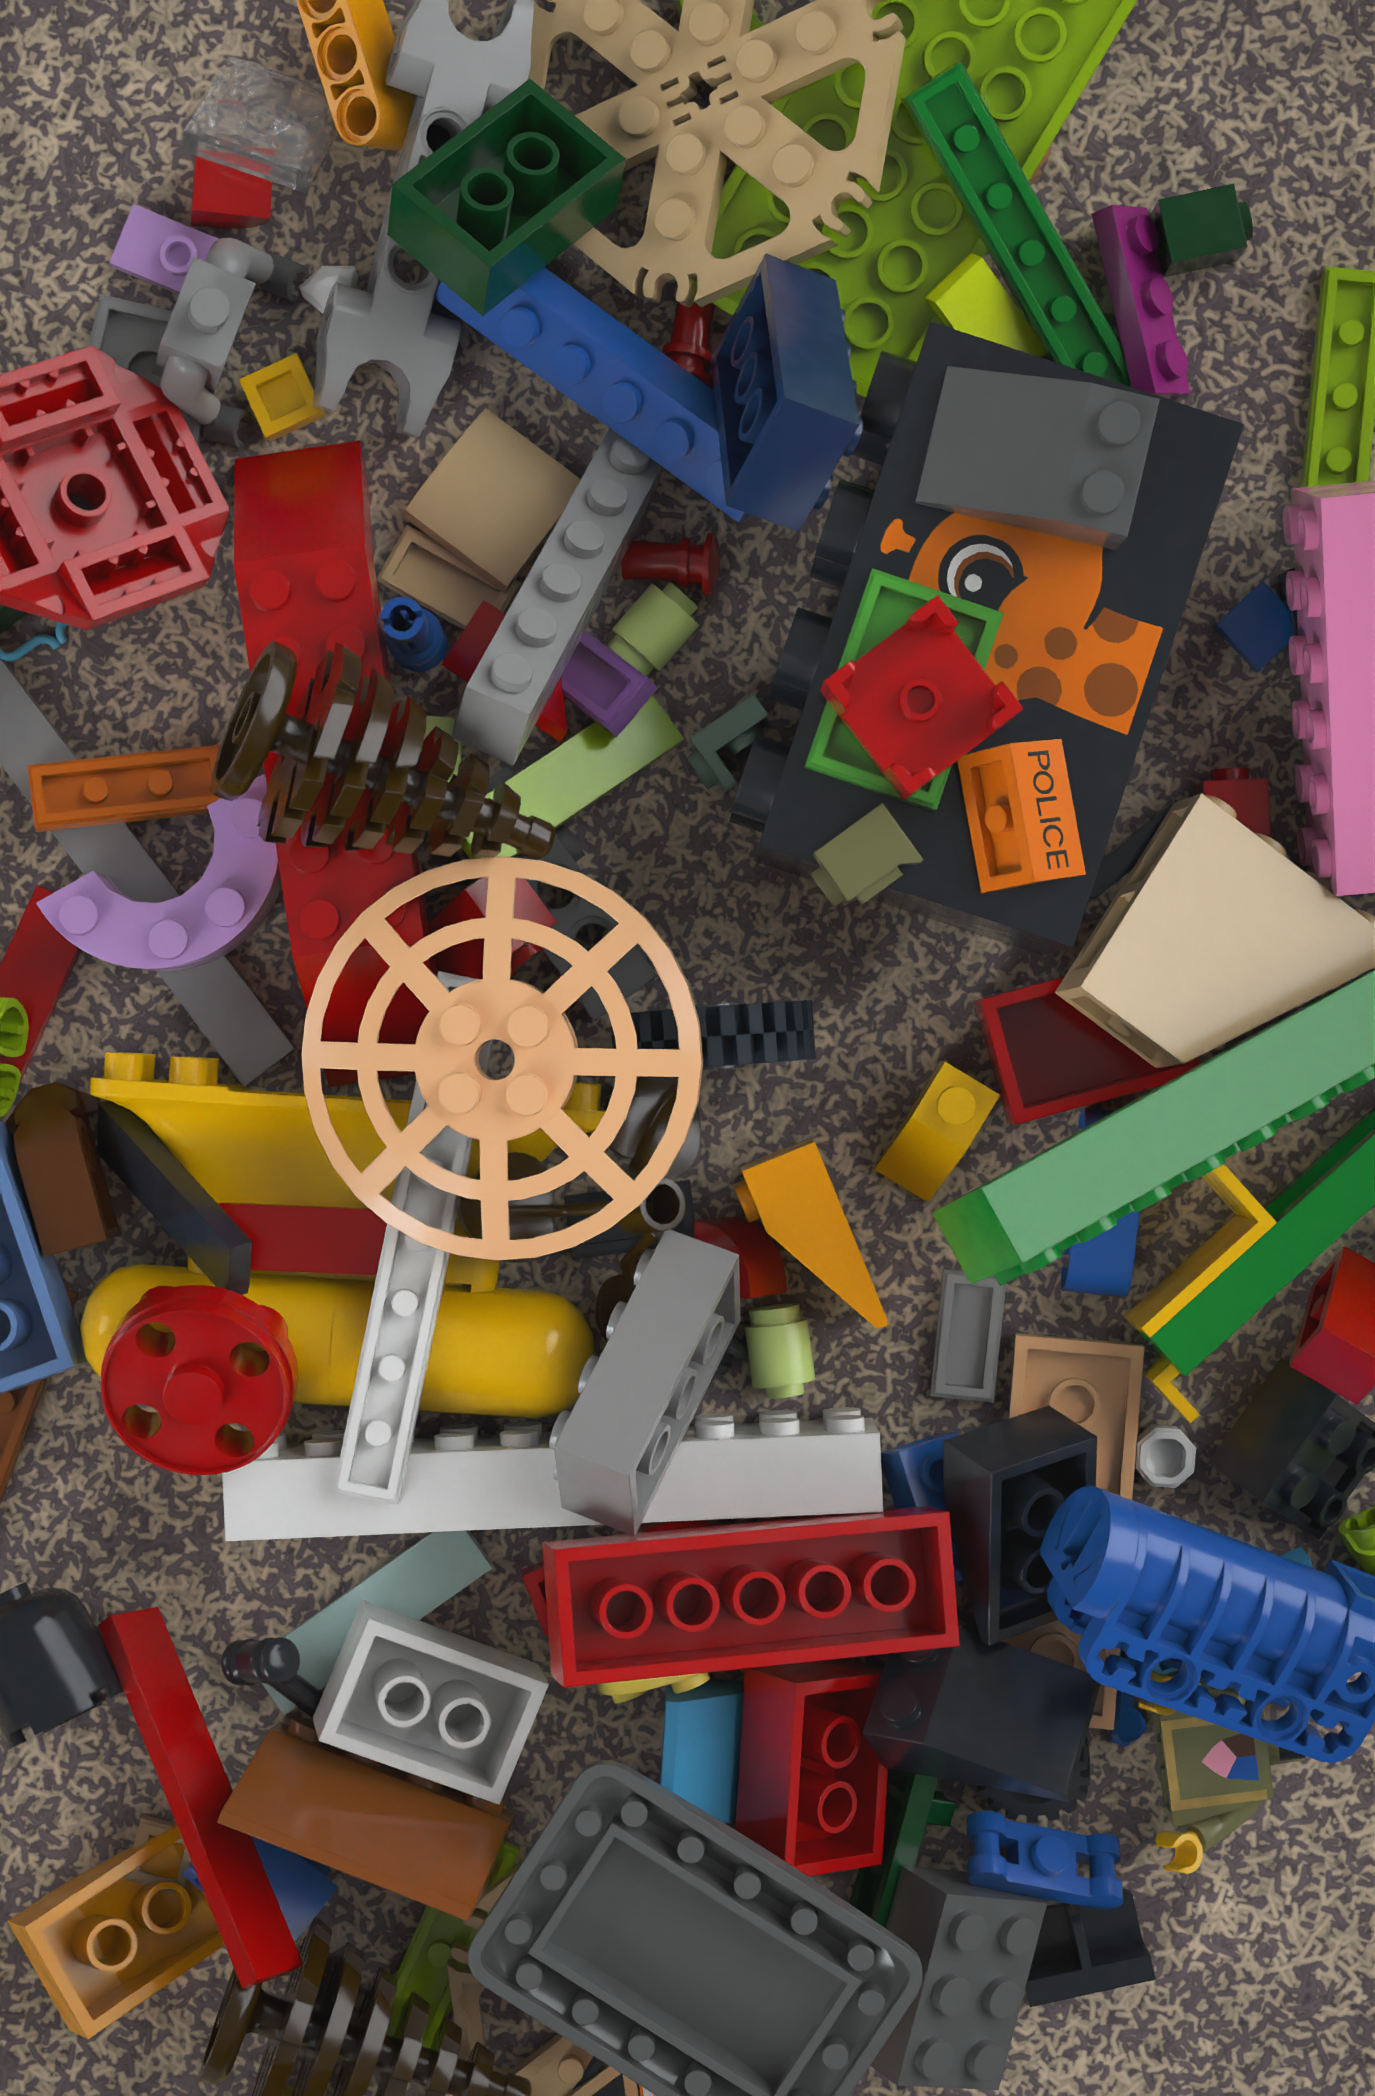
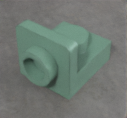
M754 694L690 737L689 743L695 752L686 759L707 789L718 783L722 791L727 794L737 785L735 779L717 755L720 751L726 748L730 755L734 757L751 746L756 735L764 736L758 725L767 719L768 714Z

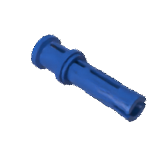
M396 597L389 600L383 606L380 619L385 623V626L382 627L385 631L386 645L390 653L402 667L413 672H426L435 668L443 660L447 650V637L438 619L429 611L422 609L411 598ZM418 650L421 652L419 654L414 653V651Z

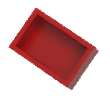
M1065 976L974 1000L1004 1114L1009 1124L1017 1125L1157 1087L1201 1064L1198 1056L1185 1064L1155 1068L1055 993Z

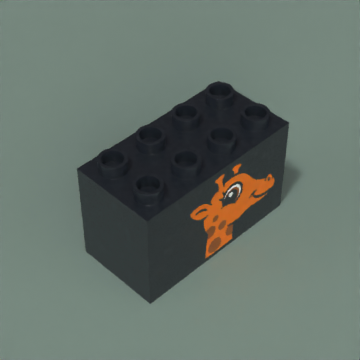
M930 321L917 362L886 351H881L860 414L863 420L861 437L851 455L882 465V469L875 490L839 479L809 575L810 578L841 587L842 591L833 618L800 607L796 610L776 671L769 700L803 711L791 746L755 736L731 809L732 813L729 822L762 833L754 857L755 862L814 881L810 873L820 865L813 857V853L883 803L921 855L923 861L917 865L897 866L903 875L873 896L871 900L1039 955H1046L1073 948L1244 424ZM947 366L1090 382L1160 399L1128 537L1117 550L915 503ZM872 568L1004 613L984 671L995 685L1003 681L1024 709L967 754L1009 743L1062 739L1086 875L981 893L957 761L951 766L935 812L805 768L827 702L820 689L824 680L838 670Z

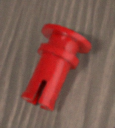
M677 302L670 343L663 346L662 353L713 389V377L703 370L711 366L712 354L707 350L713 312L716 306L709 303L700 307L693 302L691 307H686Z
M708 533L705 545H695L693 538L682 537L680 544L633 540L621 562L622 578L625 580L634 578L677 581L679 588L690 589L692 583H702L703 595L712 596L720 572V549L716 533Z

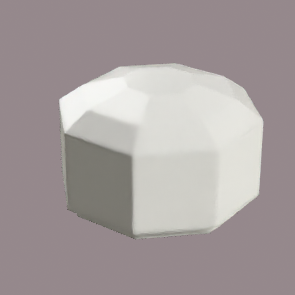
M1151 1424L1137 1436L1135 1469L1150 1486L1176 1488L1194 1473L1196 1447L1178 1427Z

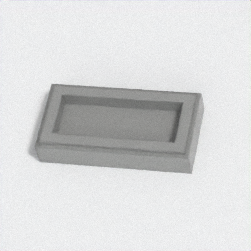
M942 1268L929 1389L930 1396L994 1403L1006 1283L999 1286L994 1275L970 1284L963 1270Z

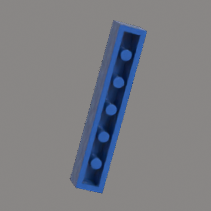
M545 267L484 316L480 315L442 281L440 282L434 295L436 301L737 522H741L751 516L748 513L726 506L713 389Z

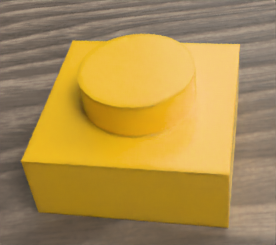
M297 353L239 379L268 442L326 416L324 410L313 407L314 388Z

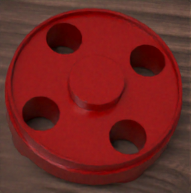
M157 1286L149 1289L141 1296L139 1303L125 1314L114 1330L102 1362L101 1398L103 1408L112 1428L119 1438L137 1455L169 1471L188 1475H215L249 1464L263 1454L275 1441L284 1428L292 1409L298 1385V1366L292 1344L288 1338V1326L283 1316L275 1309L265 1305H258L241 1294L215 1286ZM158 1322L164 1324L173 1332H161L154 1329L149 1323ZM254 1342L266 1350L253 1351L242 1343ZM136 1404L148 1405L154 1408L157 1412H147L139 1408ZM229 1423L241 1424L248 1428L249 1431H239L232 1428Z

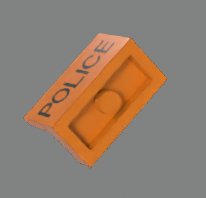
M1062 739L1009 743L966 754L957 761L981 893L1086 875Z

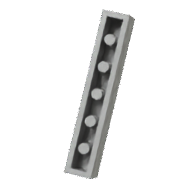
M611 428L607 431L465 688L451 738L513 766L648 513L664 467Z

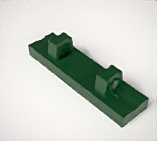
M888 1769L882 1864L859 1868L850 1900L852 1906L884 1928L887 1925L901 1867H915L926 1824L951 1826L956 1802L943 1796V1792L935 1790L938 1778Z

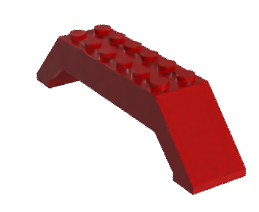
M361 440L235 459L233 564L249 671L251 673L263 650L272 640L286 645L294 652L297 657L296 678L285 711L293 716H296L298 704L311 678L315 679L316 669L328 650L334 652L335 642L344 645L362 659L360 680L364 675L370 678L371 668H374L392 684L385 633L382 627L383 620L381 621L380 619L381 607L372 549L371 503ZM395 700L393 702L392 710L395 708ZM269 752L263 763L267 790L270 776L278 754L274 752ZM386 824L384 835L373 849L345 851L343 845L344 829L333 844H326V848L306 847L300 841L301 826L292 839L286 838L285 844L275 843L292 958L307 1009L317 978L333 948L359 915L392 888L420 874L417 848L412 854L392 851L393 845L386 844L389 824ZM424 894L401 905L385 918L409 947L430 935ZM366 938L350 955L333 987L323 1019L321 1041L358 1043L359 1028L367 1003L381 977L390 968ZM432 956L424 964L437 977L438 972L435 958ZM405 983L399 987L386 1010L379 1032L378 1043L416 1044L420 1027L429 1010ZM324 1069L329 1087L358 1083L357 1070ZM378 1071V1080L413 1075L415 1072Z

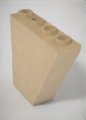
M1202 793L1175 802L1055 991L1058 996L1155 1068L1185 1064L1375 968V916L1366 911L1351 908L1330 891V882L1327 879H1316L1315 873L1304 872L1285 857L1287 852L1280 843L1266 835L1253 833L1235 819L1237 814L1229 804L1217 797Z

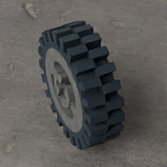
M812 1000L740 1004V1002L711 1004V1007L710 1005H695L701 1028L702 1070L715 1069V1067L716 1069L742 1068L747 1064L816 1059ZM672 1009L631 1013L637 1034L638 1049H679L678 1029ZM611 1025L612 1045L616 1049L615 1036Z

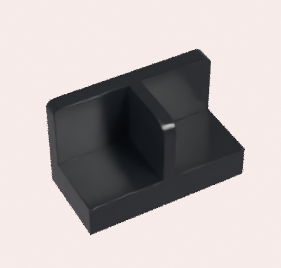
M1123 1889V1904L1117 1908L1094 1909L1067 1903L1046 1906L1024 1993L1029 2006L1034 2007L1156 1980L1150 1953L1142 1939L1133 1895L1130 1890Z

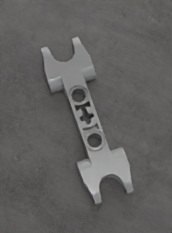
M448 0L413 1L405 19L396 32L385 79L386 85L416 95L393 183L433 153L426 140L429 125H439L446 129L452 139L528 80L531 68L534 0H509L505 11L501 15L497 30L489 41L470 40L458 32L449 17ZM390 193L366 291L336 282L327 299L316 339V378L313 407L331 412V410L336 411L339 401L344 396L347 383L355 369L362 364H376L388 371L398 386L396 433L415 438L421 435L431 409L450 376L460 336V322L430 312L439 279L420 262H418L420 274L415 284H407L401 281L395 274L393 258L398 250H406L387 235L391 203Z

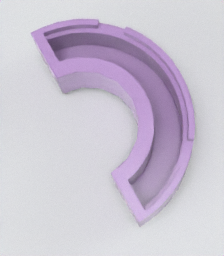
M262 774L255 778L248 791L237 800L229 801L220 798L207 806L215 830L213 856L202 878L183 895L160 903L138 902L122 894L107 875L91 871L38 901L36 904L52 926L69 942L98 959L116 965L149 971H177L197 967L226 955L241 945L257 930L272 910L280 894L278 892L281 886L276 844L264 842L258 835L260 828L257 826L262 801L267 793L265 775Z

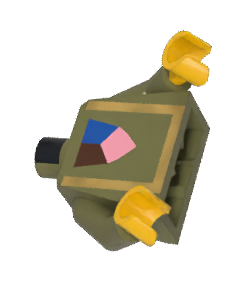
M1152 1671L1150 1678L1157 1682H1165L1175 1677L1179 1671L1167 1674ZM1200 1678L1198 1684L1208 1689L1214 1701L1220 1694H1227L1238 1698L1242 1705H1245L1247 1699L1240 1697L1235 1690L1228 1687L1225 1690L1213 1688L1206 1685L1204 1680ZM1139 1701V1707L1152 1711L1164 1812L1173 1827L1182 1826L1179 1832L1163 1831L1159 1832L1156 1836L1155 1842L1157 1847H1175L1176 1850L1173 1860L1165 1864L1163 1868L1165 1871L1193 1873L1199 1868L1204 1852L1224 1840L1256 1814L1260 1802L1267 1801L1273 1797L1270 1765L1304 1761L1305 1756L1150 1701ZM1263 1711L1261 1714V1719H1264Z

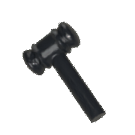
M283 1637L266 1638L261 1641L246 1639L234 1641L226 1647L221 1658V1668L229 1682L239 1686H251L258 1683L268 1684L313 1718L323 1693L297 1674L300 1666V1654L296 1645L291 1640Z

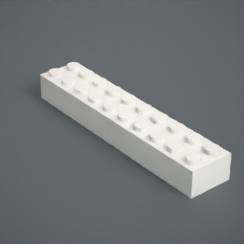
M854 1407L822 1410L823 1420L799 1421L797 1419V1411L793 1410L760 1412L759 1423L734 1424L733 1414L730 1413L696 1415L695 1426L688 1427L642 1523L883 1512L880 1432L873 1418H864V1416H861V1409ZM541 1422L504 1424V1431L496 1435H478V1425L473 1424L440 1427V1434L429 1438H415L414 1434L401 1499L398 1505L333 1492L345 1430L312 1433V1440L295 1444H287V1434L280 1433L271 1446L258 1458L243 1467L222 1473L225 1541L604 1525L562 1508L559 1483L553 1477L556 1460L554 1450L549 1447L551 1432H542Z

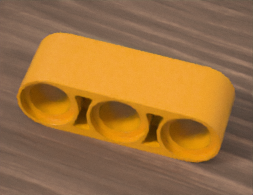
M297 0V6L332 118L340 137L351 145L391 151L401 150L415 100L412 93L386 85L385 82L395 36L384 1Z

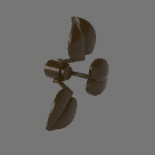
M642 1076L637 1079L636 1091L627 1118L616 1138L609 1146L615 1154L631 1159L629 1173L635 1178L648 1164L665 1134L676 1100L679 1077ZM698 1105L687 1139L667 1175L641 1205L618 1222L627 1232L633 1234L643 1233L644 1235L621 1259L620 1267L623 1275H615L608 1278L598 1292L596 1319L600 1333L606 1342L609 1340L606 1337V1330L615 1306L619 1301L628 1303L636 1287L634 1285V1275L640 1260L639 1257L653 1242L660 1241L664 1233L663 1231L675 1228L684 1216L686 1208L684 1194L681 1188L670 1179L685 1174L697 1158L701 1141V1121ZM518 1152L508 1153V1180H519L548 1170L538 1159L531 1155ZM480 1168L472 1176L473 1179H480ZM555 1189L530 1198L509 1201L510 1240L531 1239L553 1233L555 1229L552 1217L594 1215L611 1201L551 1205ZM458 1195L456 1211L462 1228L469 1238L482 1239L481 1200L469 1199ZM540 1257L509 1259L501 1261L510 1263H525L537 1260Z

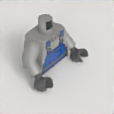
M221 238L215 241L205 261L193 257L161 340L152 374L161 377L160 386L167 399L197 423L203 425L204 435L207 440L241 448L244 443L237 436L239 421L251 425L253 417L250 411L220 404V400L214 393L255 285L259 284L262 290L287 301L297 302L300 297L291 293L292 282L298 273L308 276L309 270L306 266L278 254L270 255L233 238Z

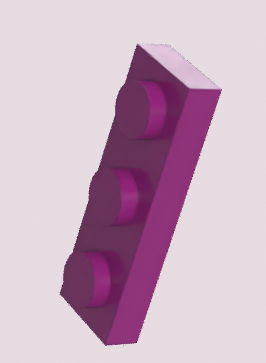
M1110 205L1092 213L1131 387L1169 400L1190 394L1186 376L1188 370L1187 356L1183 347L1178 342L1171 312L1173 309V296L1163 278L1157 252L1159 245L1158 232L1153 221L1149 218L1148 209L1144 207Z

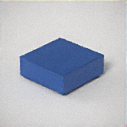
M1264 581L1259 583L1213 626L1255 673L1260 671L1289 644L1290 637L1293 636L1290 609Z

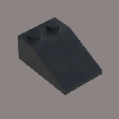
M1049 1405L944 1440L943 1498L946 1510L950 1514V1525L980 1639L988 1646L1058 1620L1047 1599V1589L1053 1575L1039 1553L1048 1526L1061 1504L1077 1489L1089 1485L1096 1486L1097 1436Z
M958 1626L960 1646L888 1654L862 1733L884 1768L1068 1802L1101 1686L1100 1683L1092 1679L1088 1672L1002 1641L988 1646L980 1639L979 1633Z

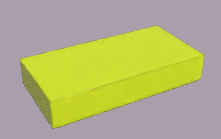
M973 253L968 255L925 297L946 327L1038 357H1042L1046 353L1027 320L981 256Z

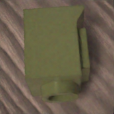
M882 803L814 852L813 857L820 866L810 874L834 907L842 901L848 902L854 897L862 905L903 875L897 866L917 865L923 861V858Z

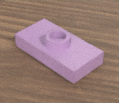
M133 204L109 263L114 269L179 295L193 257L205 261L211 246L219 239Z

